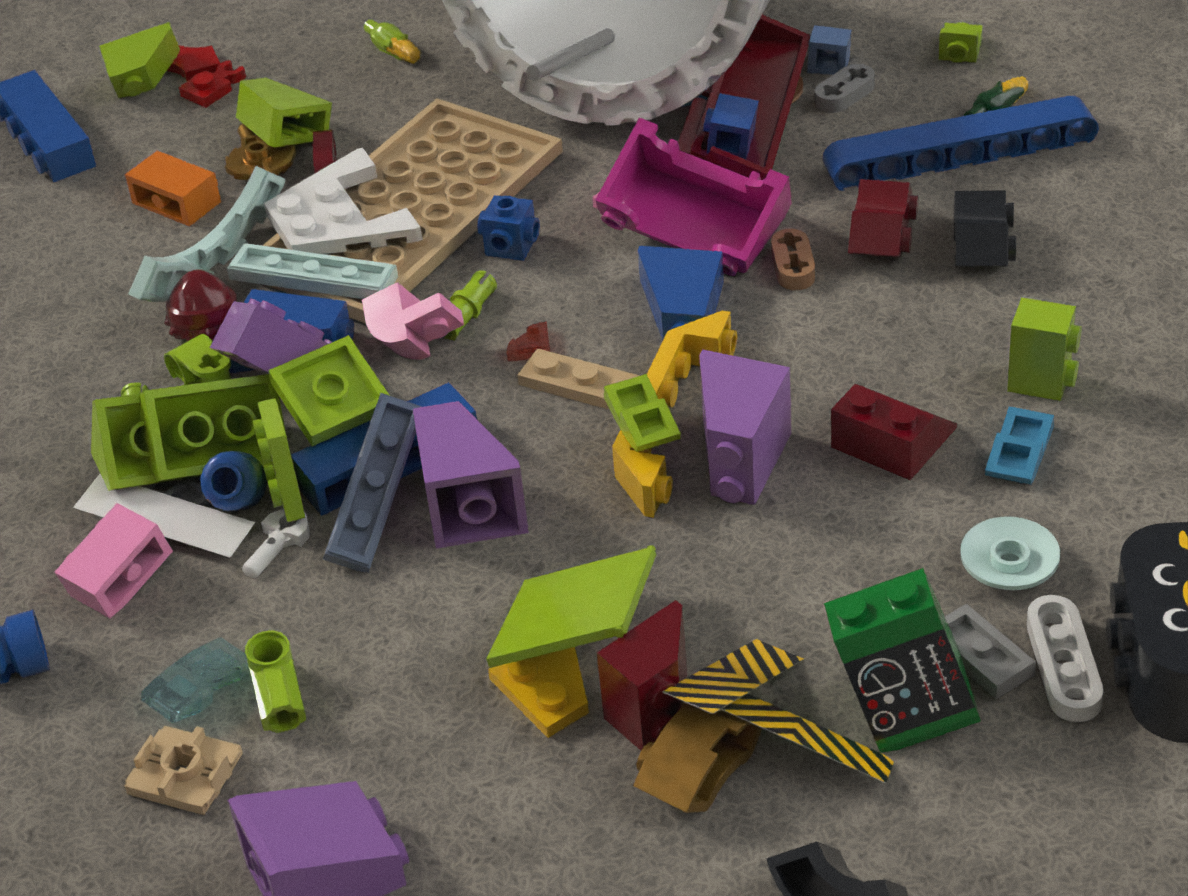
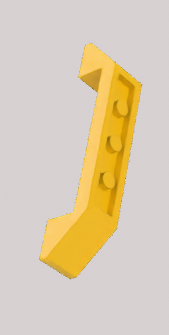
M722 310L667 331L648 370L647 376L658 399L664 398L668 407H674L676 403L679 378L686 379L688 377L691 365L700 366L699 355L702 350L733 356L737 344V331L731 330L730 311ZM620 430L612 446L615 478L643 515L654 518L660 503L667 504L672 493L673 479L672 476H667L666 458L663 455L652 454L651 448L636 452Z

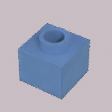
M814 25L809 40L807 73L833 75L848 66L851 30Z

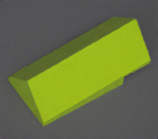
M269 374L144 390L140 394L96 399L92 401L91 454L108 491L199 477L210 458L221 452L240 451L248 453L258 459L263 466L253 425V420L261 419L257 402L276 398L285 429L280 398L269 381Z

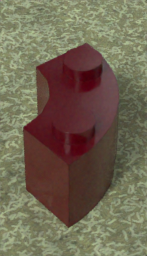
M860 179L857 202L851 217L849 254L901 258L903 252L910 253L912 228L908 227L909 220H917L919 195H912L910 182Z

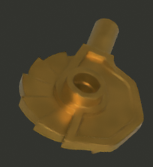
M241 124L238 127L241 147H235L229 156L225 157V169L228 174L234 176V179L249 180L255 166L275 175L284 174L293 165L296 149L294 145L275 148L269 146L248 127Z

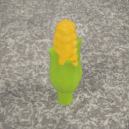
M372 19L365 22L364 31L370 35V39L377 49L398 60H405L410 63H416L420 60V50L408 39V35L404 34L397 26L387 22L377 23Z

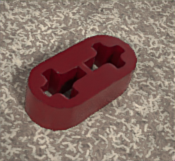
M333 129L313 132L314 173H317L337 161Z

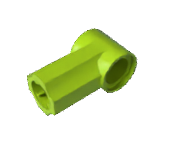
M273 630L262 631L248 640L245 646V655L263 730L280 733L296 729L302 722L306 721V714L296 676L290 642L281 632Z

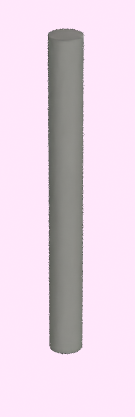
M608 28L529 66L526 70L527 77L532 81H536L612 43L615 40L614 32Z

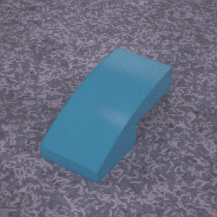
M1009 406L1001 433L996 434L985 468V475L1032 485L1054 428V415Z

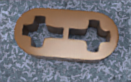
M783 229L774 233L771 237V256L779 284L789 290H803L812 286L815 282V261L806 233L797 229ZM787 246H792L795 251L788 252ZM791 267H798L799 273H794Z

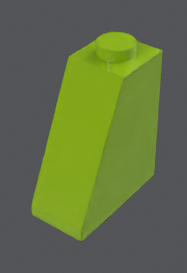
M269 78L240 81L236 118L269 146L275 148L313 142V132L329 130L332 102Z

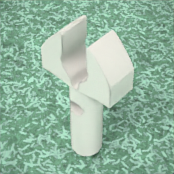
M284 509L270 513L261 522L263 533L268 534L269 537L243 565L242 570L246 576L257 578L283 548L291 545L303 546L310 536L306 513V518L297 520L296 524L291 527L284 528L289 524L286 520Z

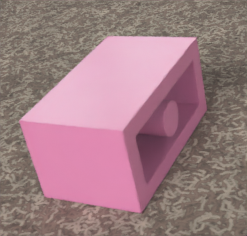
M116 503L77 548L65 558L64 562L54 573L71 597L111 618L131 600L173 550L156 523Z

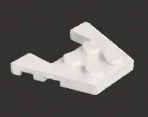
M363 148L354 150L264 203L267 218L289 250L332 254L346 252V245L368 242L371 248L387 246L386 239L406 237L407 243L423 240L421 227L407 208L367 221L345 191L346 188L377 178L375 164Z

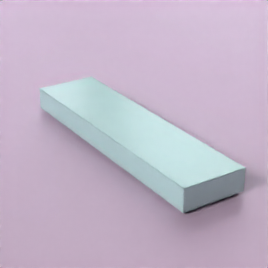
M247 243L242 245L227 267L229 280L364 299L393 285L398 278L397 266L394 264Z

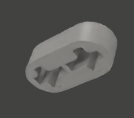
M864 64L848 65L815 87L816 108L826 113L841 112L871 93L875 86V72L873 68Z

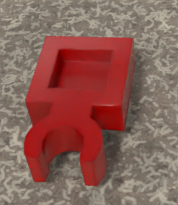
M230 60L224 61L218 65L217 71L214 73L204 70L179 87L180 96L207 108L233 91L231 84L239 83L246 78L245 68L240 66L233 70L232 62Z

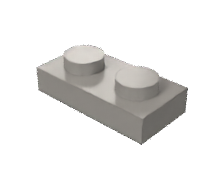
M967 603L945 616L957 643L966 674L995 699L1000 698L1035 676L1036 661Z

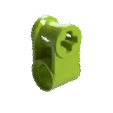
M200 334L164 354L165 365L171 377L180 378L184 385L232 379L229 371L231 359L211 349L212 341L205 334Z

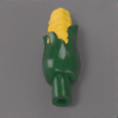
M1021 76L1011 78L1002 83L999 81L993 88L981 92L976 97L973 107L966 111L964 116L1011 107L1027 91L1029 86L1028 80Z

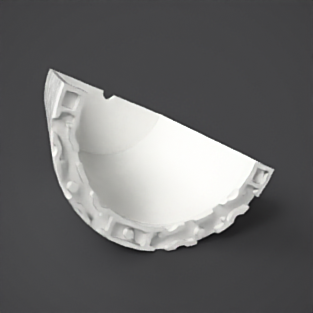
M770 0L442 1L457 28L453 33L462 46L468 47L474 52L476 63L486 73L492 71L504 82L501 85L504 89L525 103L559 118L584 124L601 122L610 126L620 125L624 122H637L639 117L645 120L653 119L683 106L702 94L732 65L747 43ZM608 28L614 32L615 40L612 43L536 81H532L527 77L526 70L529 66Z

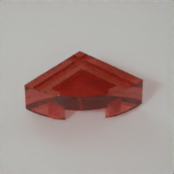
M547 321L532 324L526 327V333L519 336L516 340L514 338L511 339L507 346L508 362L529 360L537 348L550 352Z

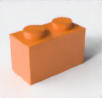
M160 151L154 152L125 174L133 204L189 227L221 203L218 181L214 172Z

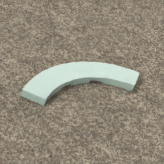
M255 166L248 183L231 210L206 237L194 246L172 256H144L128 294L139 300L149 302L167 301L176 283L189 271L204 270L214 274L210 269L219 262L224 265L238 253L244 243L248 244L245 238L256 222L263 224L267 218L264 203L280 194L286 179Z

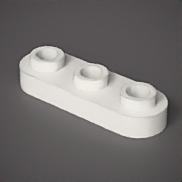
M1045 595L1038 597L1028 607L1027 631L1050 707L1057 716L1067 721L1084 722L1091 720L1099 714L1102 708L1104 690L1078 608L1072 601L1062 596ZM1048 623H1054V624H1055V625H1052L1051 627L1046 626V624H1048ZM1059 660L1069 661V662H1065V663H1063V664L1057 663V661H1059Z

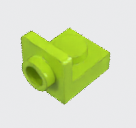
M945 22L944 28H941L939 34V60H948L955 63H976L982 41L983 25Z

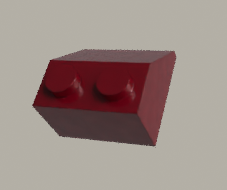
M854 384L831 409V448L911 481L955 431L958 424L877 391Z
M677 600L597 652L604 719L641 751L649 742L655 743L660 733L680 710L683 703L682 700L663 692L687 678L683 605Z

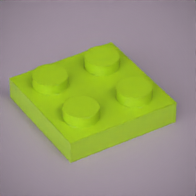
M349 335L268 370L270 383L311 446H315L370 421L380 393L389 395Z
M276 398L257 402L261 419L253 420V425L274 508L283 506L287 522L306 518Z

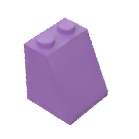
M702 350L699 355L702 409L711 495L720 497L729 503L743 502L755 505L791 435L790 367Z
M459 401L414 408L413 415L436 549L529 533L519 461Z
M356 781L238 795L228 800L246 865L263 896H384L406 885L403 865L409 863V857L405 846L397 833L388 835L384 828L387 826V821L378 800L375 797L367 800Z

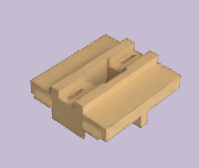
M164 725L162 730L159 729L154 738L150 734L134 758L136 768H133L125 780L126 784L124 787L127 795L205 815L214 799H217L222 786L230 778L232 770L242 756L241 745L207 737L202 727L196 726L193 732H188ZM179 765L187 766V768L180 767L178 771L175 770Z

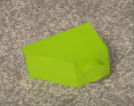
M169 22L99 45L109 79L118 98L137 96L143 92L155 89L180 52L178 42Z

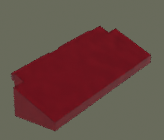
M761 15L747 43L732 65L713 85L701 94L707 97V99H693L678 141L680 151L748 178L752 171L760 174V179L764 180L769 170H772L811 35ZM720 93L759 101L755 132L746 160L714 146L711 147L707 154L709 132L703 131L705 116L708 108L715 109Z

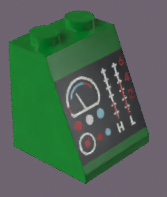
M924 568L824 603L835 646L880 753L900 750L981 722L957 643Z

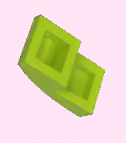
M647 374L604 386V399L623 435L636 452L681 439V433L665 399H658Z

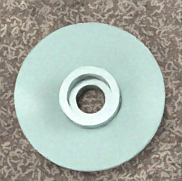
M996 517L978 523L966 533L961 543L960 556L967 572L979 582L997 589L1023 590L1044 583L1055 573L1060 561V548L1052 533L1036 522L1019 517Z

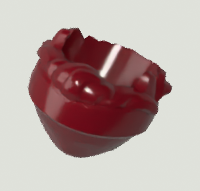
M189 271L176 283L166 301V319L164 323L170 327L169 335L175 339L189 341L200 334H205L213 341L233 301L237 302L235 292L222 280L207 271Z

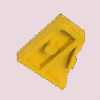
M575 647L488 669L490 680L547 738L589 713L588 701Z

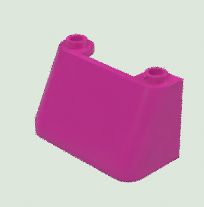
M639 117L595 199L597 209L602 214V221L616 230L627 228L673 248L722 251L724 274L735 276L737 271L746 273L780 226L792 204L789 176L770 169L764 180H761L760 174L754 171L751 172L749 178L680 151L678 141L670 138L667 144L656 136L657 124Z

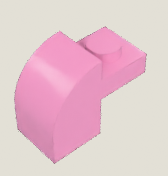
M398 282L362 299L365 322L369 332L393 352L405 358L421 360L430 357L428 342L442 338L448 332L464 325L462 311L442 294L437 293L420 301Z

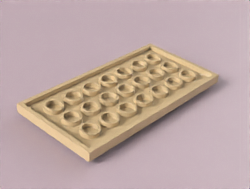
M436 98L369 155L375 164L377 178L345 189L367 221L407 208L420 225L423 240L407 243L406 237L386 239L387 246L371 248L368 242L346 245V252L325 255L394 264L397 266L398 278L395 283L398 282L411 292L478 230L479 215L481 211L487 209L494 195L514 197L563 152L562 139ZM278 233L262 245L288 249ZM270 286L288 294L346 301L349 317L366 324L362 299Z

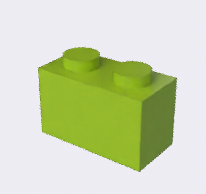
M1021 297L1011 324L1007 392L1061 401L1065 387L1074 388L1079 361L1071 360L1072 352L1077 353L1082 333V326L1074 325L1076 306Z

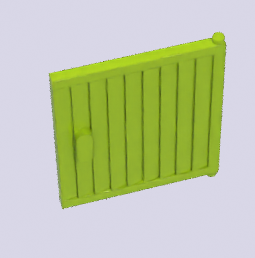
M649 545L641 550L524 580L486 658L489 668L612 637L621 638L628 631L654 563L656 548L653 545Z

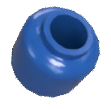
M240 451L221 452L210 458L204 466L200 478L201 489L207 501L214 507L225 511H239L251 508L263 497L267 486V479L261 462L251 454Z

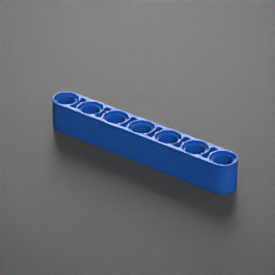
M1065 96L838 140L831 143L825 149L822 159L834 185L838 190L844 191V188L857 186L859 188L860 179L882 181L896 178V180L921 176V173L933 170L936 173L960 168L959 165L969 163L977 165L997 161V158L1005 156L1013 158L1036 153V150L1046 148L1053 150L1074 146L1073 143L1086 141L1089 143L1097 136L1099 126L1079 97Z

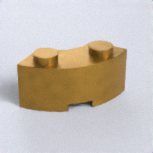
M683 701L680 710L668 722L655 743L649 742L640 752L636 765L639 773L633 786L686 813L706 812L713 804L727 778L752 756L762 727L721 709L712 714Z

